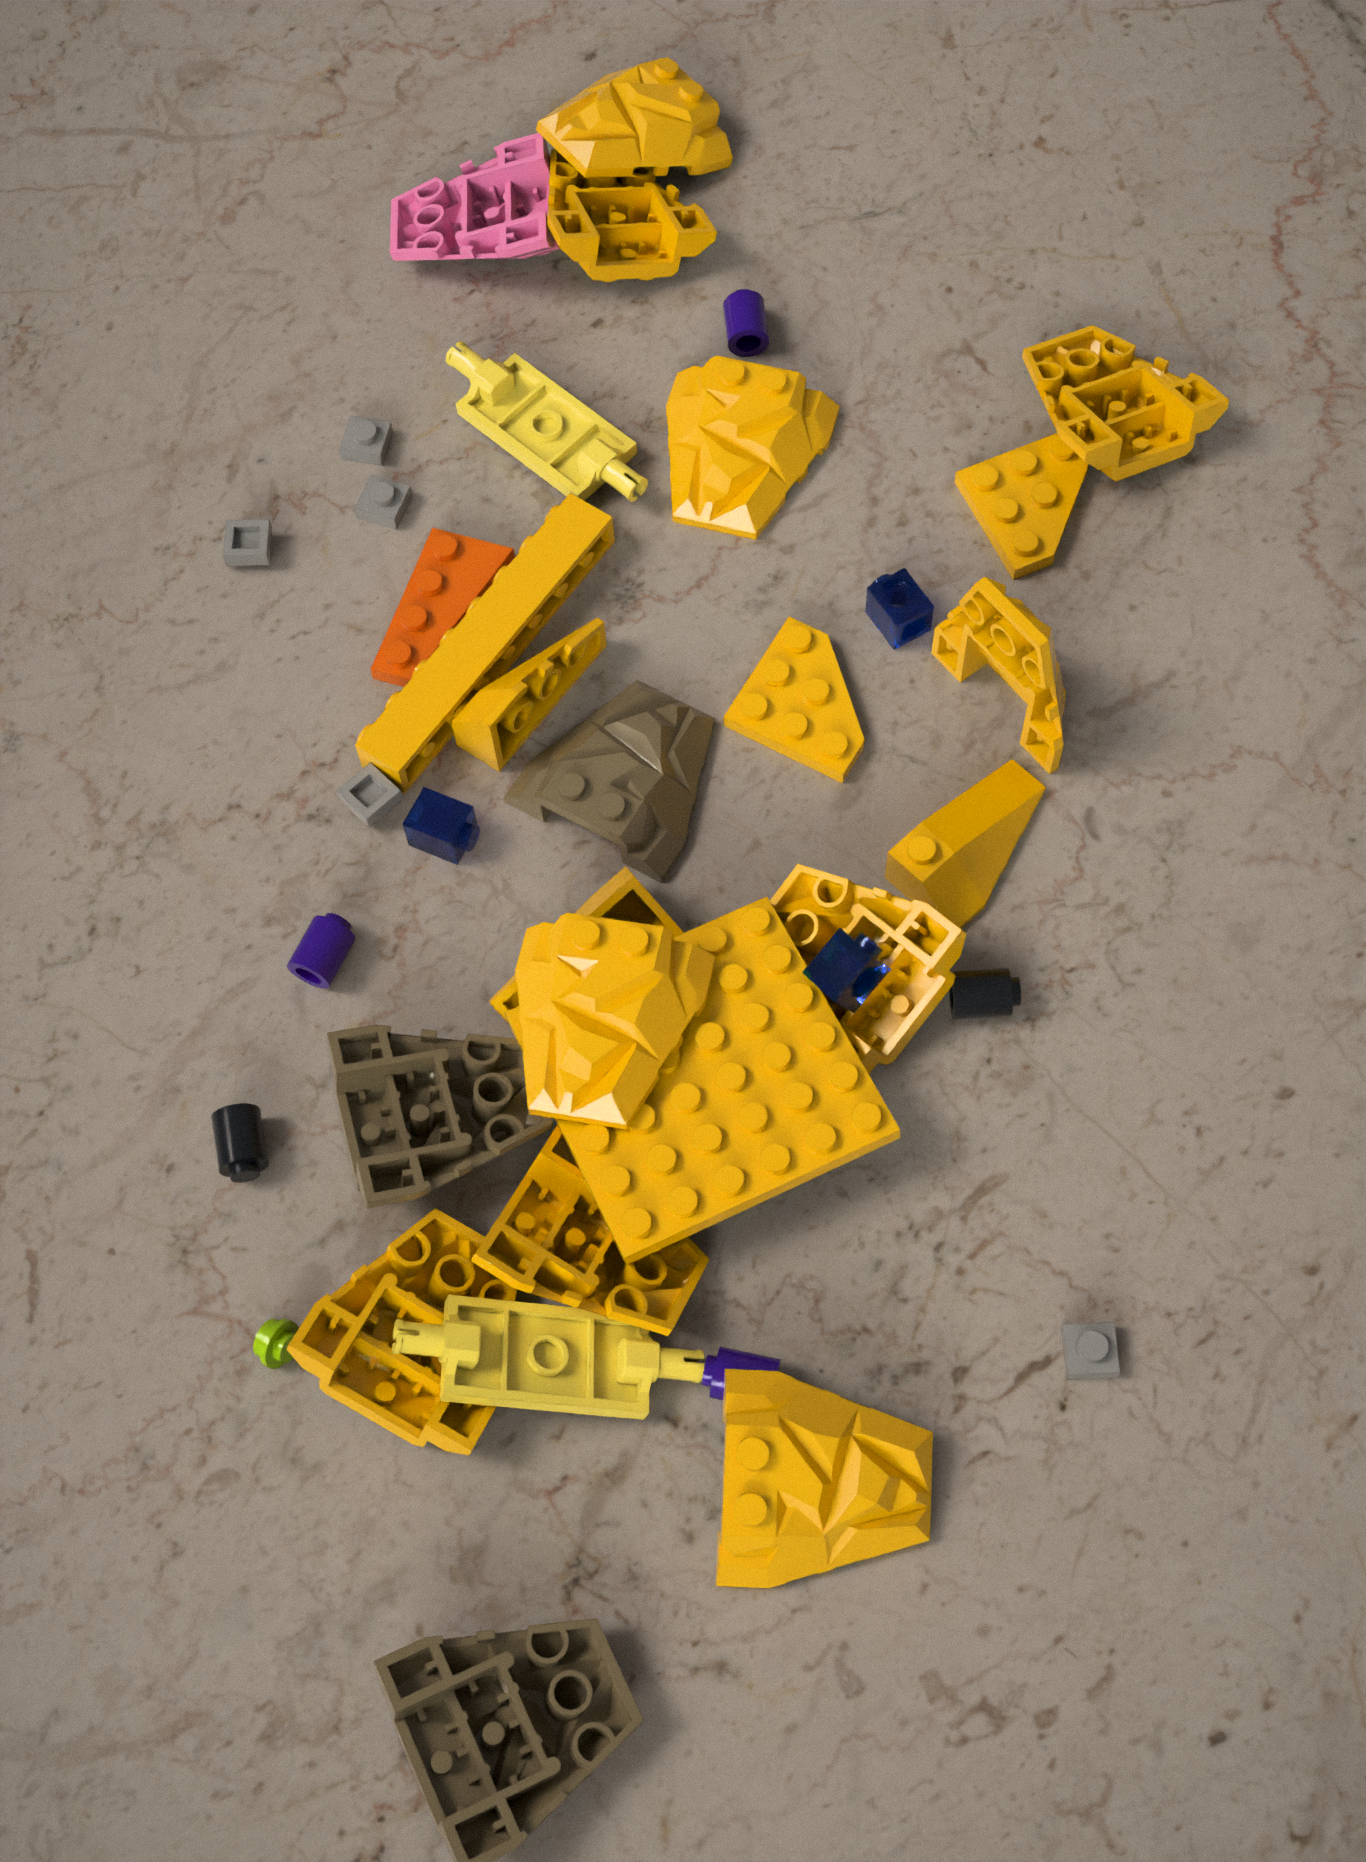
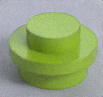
M272 1318L260 1327L254 1339L253 1351L256 1356L260 1357V1361L264 1366L270 1369H277L293 1359L292 1355L287 1351V1347L299 1329L297 1324L287 1318L280 1320Z

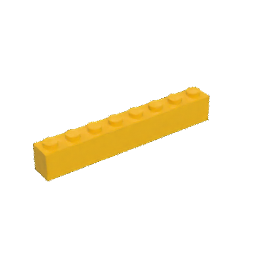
M571 493L560 505H555L550 509L540 529L534 536L529 535L523 541L519 553L508 566L504 565L498 570L492 585L482 597L478 596L470 603L466 615L459 624L445 632L439 647L428 660L424 659L417 665L412 679L401 692L397 691L392 694L386 703L383 713L373 724H368L362 729L355 744L362 768L371 762L402 793L405 794L453 737L454 732L451 722L458 707L466 701L469 702L480 689L497 680L509 670L615 543L612 516Z

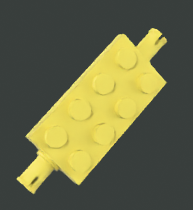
M462 341L455 344L461 352L453 346L449 349L446 355V363L467 377L471 384L468 393L456 403L458 415L566 497L571 493L585 501L604 483H608L630 502L638 499L633 492L639 496L645 492L648 486L647 478L639 475L626 465L637 454V443L519 355L514 353L502 363L490 358L485 360Z
M448 1294L444 1302V1321L442 1325L408 1322L397 1319L393 1330L392 1340H396V1343L392 1344L393 1354L403 1353L438 1357V1361L441 1363L440 1401L644 1420L649 1414L651 1383L656 1382L657 1378L700 1383L704 1372V1364L698 1363V1360H704L703 1350L660 1347V1343L653 1341L649 1335V1330L575 1307Z

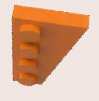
M432 528L370 669L373 679L405 687L412 679L417 665L424 659L428 660L439 647L445 632L459 624L466 615L470 603L476 597H482L492 585L498 570L504 565L508 566L515 558L514 548Z

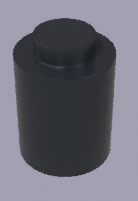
M1009 968L952 971L956 975L954 984L949 989L952 1019L1011 1016L1013 1006L1021 1005L1019 977H1011Z
M240 1103L216 1110L211 1115L219 1173L230 1177L231 1181L237 1183L257 1179L260 1176V1172L269 1165L260 1108L254 1104Z

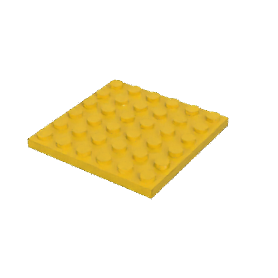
M767 896L674 937V941L693 943L716 957L709 996L700 1016L694 1015L683 1032V1042L676 1054L671 1052L658 1072L659 1080L629 1128L625 1130L555 1118L625 1265L900 1138L899 1126ZM519 1006L506 1011L505 1015L523 1052Z

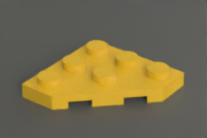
M1058 433L956 471L954 482L1013 580L1053 564L1064 530H1066L1080 488L1089 470L1090 464L1085 462L1062 441Z
M789 616L724 715V726L843 783L862 753L865 739L828 634Z

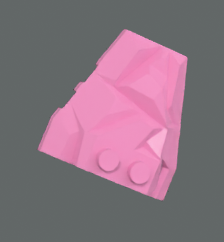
M539 133L504 142L493 148L497 157L477 167H474L471 159L460 164L459 166L463 174L448 182L443 183L441 179L435 177L391 199L390 255L393 261L526 259L559 250L560 248L547 226L550 154L546 139Z

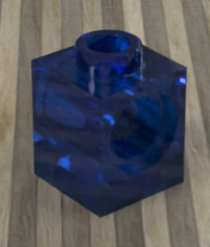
M905 568L892 575H882L867 587L865 612L893 650L931 631L934 605ZM898 604L903 607H893L891 605Z
M839 928L802 973L833 1002L855 1013L889 973L891 968L878 957L883 949L866 934L860 932L855 938Z

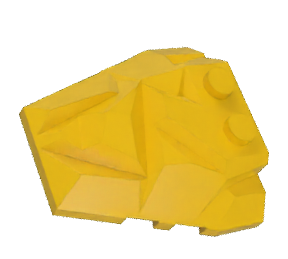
M669 57L659 58L606 74L540 119L536 127V131L585 178L632 177L634 167H654L653 173L655 176H667L669 167L685 166L688 169L689 175H703L730 167L733 160L727 135L717 126L720 114L718 102Z
M551 149L547 226L559 248L574 262H578L594 281L614 282L617 279L648 281L654 278L671 277L678 272L681 257H696L716 240L717 231L704 210L696 203L684 206L679 202L680 190L674 185H667V190L663 189L655 182L656 176L653 173L654 169L652 167H634L632 177L585 178L556 149Z
M1094 325L1024 348L1022 359L1059 438L1085 462L1097 470H1101L1115 482L1186 456L1194 446L1196 434L1209 430L1228 409L1229 399L1203 377L1193 372L1184 379L1168 372L1169 361L1157 356L1154 359V364L1135 356L1136 345Z
M717 355L710 358L703 367L692 366L678 372L666 404L673 522L756 540L786 502V493L796 481L801 483L808 474V465L817 454L823 455L829 447L840 406L822 391L807 389L806 377L800 372Z
M983 577L959 601L960 605L946 615L948 619L938 624L934 629L931 653L960 683L988 664L1028 704L1019 744L1051 774L1059 767L1064 746L1062 716L1065 709L1066 695L1060 664L1056 661L1052 628L1041 622L1029 608L1025 607L1021 600L1006 596V585L988 577Z
M797 864L771 898L770 902L865 1069L870 1074L877 1064L888 1065L895 1061L952 987L956 975L950 969L961 956L966 933L928 903L915 899L913 901L892 895L886 890L876 887L873 889L854 884L849 879Z
M565 913L555 923L542 922L527 928L517 961L515 976L529 1114L627 1130L659 1080L658 1072L671 1052L676 1054L683 1042L682 1034L694 1015L699 1017L705 1008L716 965V957L693 943L674 941L673 932L664 926Z
M558 1125L471 1259L473 1263L517 1290L666 1336L675 1327L710 1260L689 1237H686L625 1265Z
M435 1208L390 1243L386 1252L368 1266L364 1264L352 1273L350 1280L333 1294L329 1295L327 1293L319 1299L290 1341L287 1351L303 1369L319 1378V1387L325 1394L409 1443L424 1447L429 1441L444 1451L470 1455L496 1406L440 1401L441 1363L438 1361V1357L403 1353L393 1354L392 1344L396 1343V1340H392L394 1325L397 1319L408 1322L442 1325L444 1321V1302L448 1294L515 1301L517 1289L471 1261L485 1236Z
M725 1369L722 1422L725 1423L721 1530H718L716 1586L772 1588L793 1580L826 1572L840 1566L930 1540L932 1431L858 1404L779 1371Z

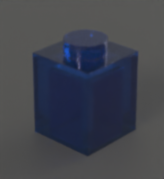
M423 787L402 824L409 846L456 865L459 864L465 851L471 852L480 834V827L477 825L473 806L426 787Z

